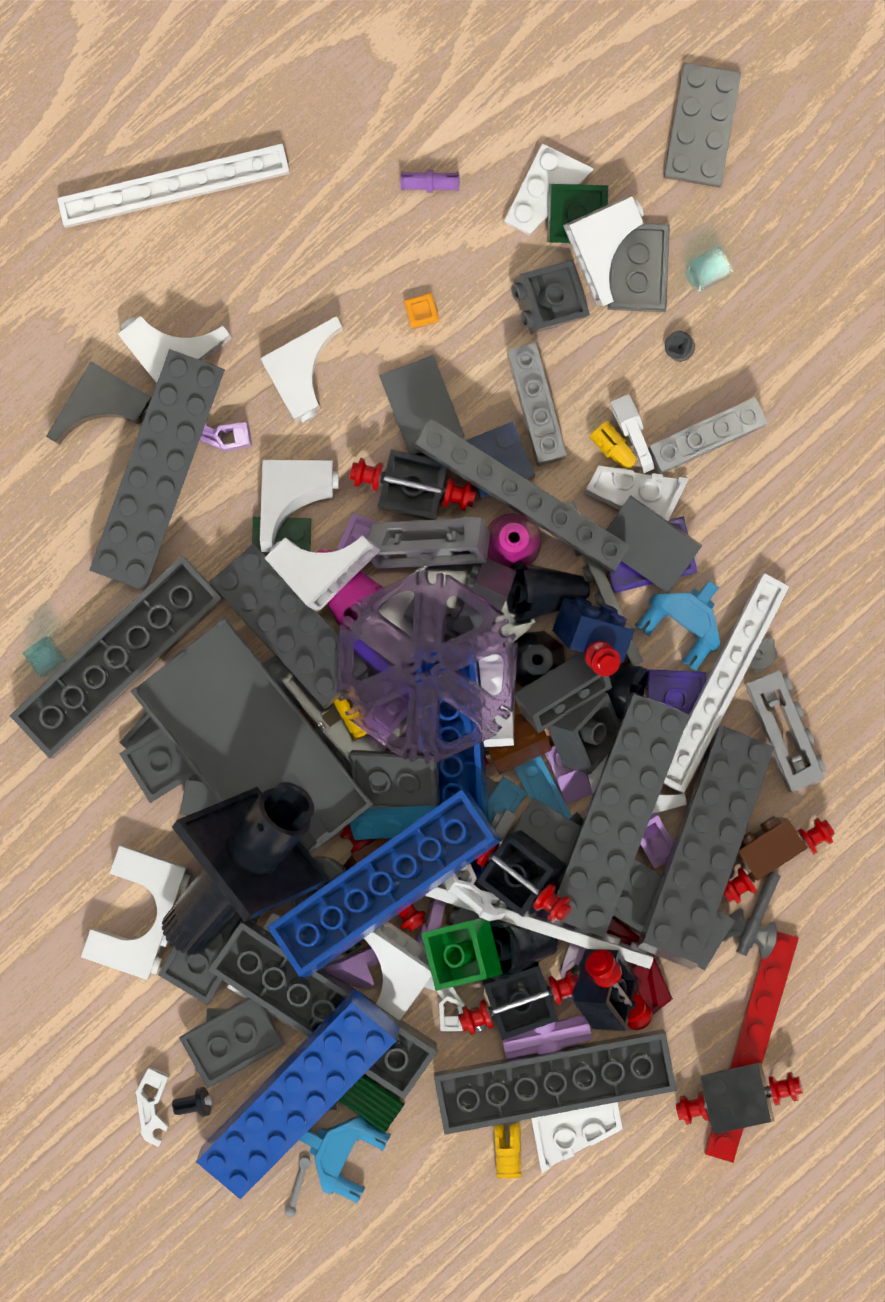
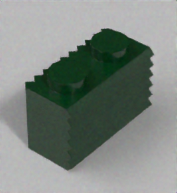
M366 1074L339 1099L340 1102L384 1133L405 1105L404 1099Z

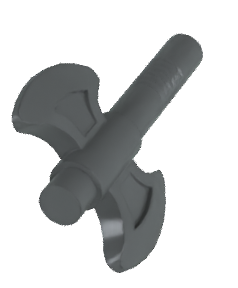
M774 872L769 873L753 913L747 922L744 920V910L741 908L730 915L735 921L723 941H727L732 937H740L736 950L737 953L747 956L749 949L752 948L754 943L758 945L763 959H767L772 953L777 941L776 925L774 922H770L765 928L760 927L768 904L781 877Z

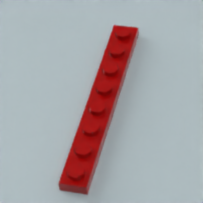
M777 931V941L772 953L767 959L761 957L729 1069L763 1063L799 940L798 937ZM711 1128L704 1152L705 1155L734 1163L744 1128L713 1134Z

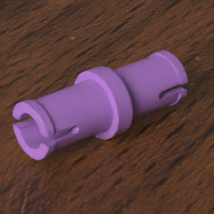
M427 170V172L401 171V190H427V193H433V190L459 191V172L434 173V170Z

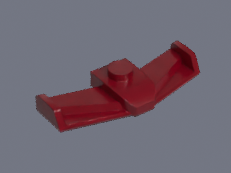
M612 917L606 933L621 938L620 943L631 946L632 942L638 943L640 937L615 917ZM655 957L650 969L627 962L638 977L636 988L639 995L643 997L646 1004L652 1010V1015L673 1000Z

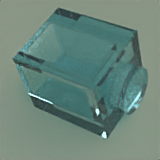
M718 246L689 261L686 266L688 270L685 271V275L692 287L697 286L700 292L731 276L733 270L721 247Z
M49 636L43 637L23 652V655L39 677H46L67 661V658Z

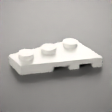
M542 144L504 223L530 236L548 218L549 184L580 185L594 171V168Z
M598 465L585 494L618 510L622 508L631 495L669 521L689 478L678 477V479L663 477L662 474L652 473V475L634 473L633 470Z
M618 1102L531 1118L541 1173L551 1169L550 1166L561 1160L573 1157L574 1153L585 1147L593 1146L622 1130Z

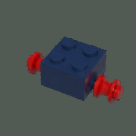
M575 597L574 600L563 598L552 631L569 649L585 653L584 657L587 665L597 675L606 677L614 674L618 670L620 662L623 663L635 631L627 623V618L617 613L618 610L609 605L601 604L599 608L592 606L590 601L580 597Z

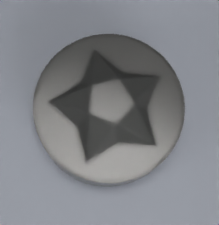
M684 331L673 332L665 341V351L675 361H686L695 351L694 339Z

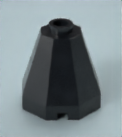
M546 631L524 633L510 646L515 682L522 688L544 676L548 671L565 663L564 646ZM538 654L542 657L541 665L533 664V655L536 656Z

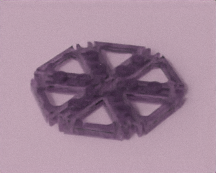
M418 571L357 600L361 604L356 603L351 607L358 614L357 620H353L349 616L344 617V623L340 625L337 693L348 689V692L338 698L339 701L350 699L353 702V707L345 712L346 715H352L357 711L360 713L357 717L349 719L402 759H408V749H411L409 760L414 762L417 760V752L422 751L425 754V763L429 764L433 759V755L435 757L434 763L494 737L497 735L494 732H499L502 729V726L496 723L495 717L499 715L507 720L514 708L518 641L513 645L506 646V643L516 637L515 633L505 636L501 632V627L509 623V620L503 619L497 623L494 621L497 617L505 614L450 574L444 576L443 572H439L436 574V582L431 583L428 580V571L421 572L420 578H418ZM404 591H411L415 595L412 637L383 617L379 611L380 604L383 601ZM450 596H458L482 614L483 621L480 626L444 642L447 600ZM359 639L395 664V666L365 680L355 678L353 675L355 642ZM437 652L436 655L431 657L430 654ZM491 654H499L504 661L502 690L499 694H490L458 670ZM422 660L426 663H434L439 660L440 663L434 665L430 670L431 675L427 671L414 674L423 665ZM445 668L444 671L440 673L438 672V670ZM409 693L407 732L405 737H398L374 719L373 711L376 707ZM441 698L476 723L475 730L452 742L442 741L439 737Z

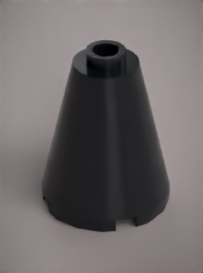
M522 562L513 563L510 567L517 571L507 598L509 612L516 614V617L513 618L515 621H525L557 612L561 607L563 598L574 600L575 597L589 598L590 585L581 575Z
M620 664L618 670L609 676L612 688L605 691V693H608L619 720H622L632 692L644 695L649 671L642 666Z
M490 921L503 973L491 977L493 979L509 978L552 956L557 950V938L505 921Z

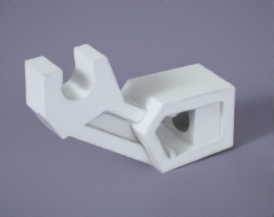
M628 394L611 401L612 413L622 434L629 436L643 473L653 470V460L641 432L644 428L630 395Z
M468 864L444 881L447 892L455 894L475 911L480 918L491 921L502 919L506 914L504 907L496 909L492 906L499 898L491 892L481 891L474 885L477 878L471 864Z
M431 977L424 987L435 991ZM454 987L438 990L437 992L442 998V1001L439 1003L440 1031H463L458 1016H445L446 1005L444 1003L448 1000L450 1003L457 1004L459 1014L463 1013L462 1007L464 1002Z
M150 1066L135 1093L141 1124L140 1133L145 1141L159 1147L162 1139L155 1137L154 1129L160 1128L167 1131L169 1125L156 1114L155 1104H158L170 1075ZM146 1083L159 1089L152 1100L143 1092Z

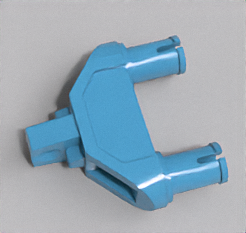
M708 581L700 592L694 588L691 593L652 595L649 599V608L635 626L642 630L649 621L643 633L650 636L662 618L670 616L696 636L695 639L697 641L681 661L688 665L695 656V660L689 667L697 671L710 651H717L720 647L718 629L712 610L715 604L710 600L719 587Z
M359 1115L332 1126L328 1130L320 1128L319 1133L309 1129L299 1141L311 1146L309 1153L315 1155L314 1159L323 1192L327 1194L335 1192L357 1204L365 1187L342 1177L341 1170L355 1141L360 1139L383 1151L391 1134L384 1133L380 1129L368 1124V1121Z

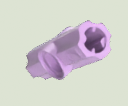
M581 1015L556 1021L504 1039L503 1044L506 1057L509 1059L536 1052L537 1054L551 1053L563 1049V1046L593 1039L590 1025L585 1017Z

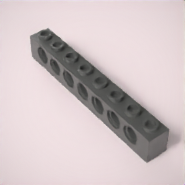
M432 419L427 422L413 444V447L610 572L617 569L630 548V545Z

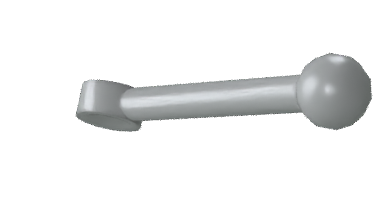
M303 1157L299 1161L300 1171L290 1205L285 1209V1214L288 1217H293L296 1214L295 1205L304 1174L311 1164L310 1159L307 1157Z

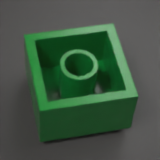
M478 918L421 933L435 991L503 974L488 920Z

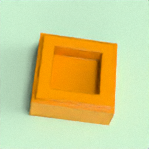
M432 293L404 300L411 329L439 322Z

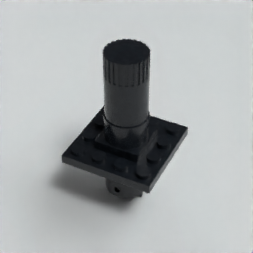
M282 782L276 788L268 789L262 793L258 787H255L180 818L174 823L172 828L203 867L202 871L172 906L162 921L163 935L166 936L165 939L177 951L180 950L181 953H187V955H196L197 953L199 955L208 948L236 913L246 922L326 883L329 879L328 876L300 842V839L308 831L311 822L310 818L314 814V803L303 788L290 782Z

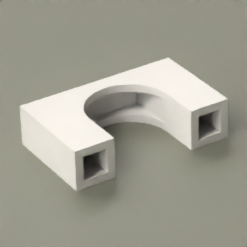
M120 845L110 874L138 883L151 892L157 905L155 923L147 934L138 938H124L94 927L90 929L81 957L146 980L151 977V974L157 975L162 962V958L158 957L161 946L166 947L169 942L165 939L166 936L163 935L162 921L164 916L177 902L180 891L185 892L191 877V875L186 874L188 867L125 845Z

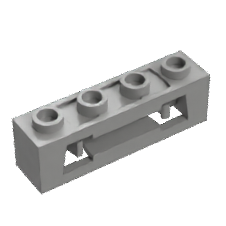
M536 343L508 350L507 357L537 466L565 459L567 455Z
M754 397L650 445L648 450L658 474H663L765 427L768 422L757 398Z
M475 516L457 519H414L404 522L385 521L383 523H372L369 540L379 548L380 552L371 559V562L376 569L486 563L491 533L483 518ZM469 550L471 554L454 555L453 551L462 552ZM393 554H407L408 558H392Z
M778 670L745 683L768 743L775 747L773 755L788 791L793 792L823 780L822 772L826 771L821 756H815L811 745L815 744L814 738L809 728L804 729L800 718L804 717L798 701H792L789 691L793 690L787 674L782 675L781 671ZM774 690H777L783 704L780 708L797 750H802L807 765H804L801 755L789 758L794 768V773H792L786 758L789 756L788 750L772 711L767 712L760 695L762 693L767 707H773L780 704Z

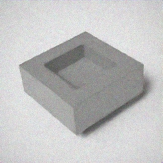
M507 808L504 809L503 813L497 811L490 823L501 840L504 839L517 816Z

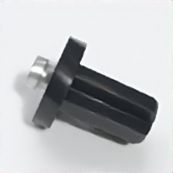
M205 1087L197 1088L195 1095L172 1101L175 1115L198 1111L202 1117L210 1115L211 1105L214 1104L213 1096L209 1095Z

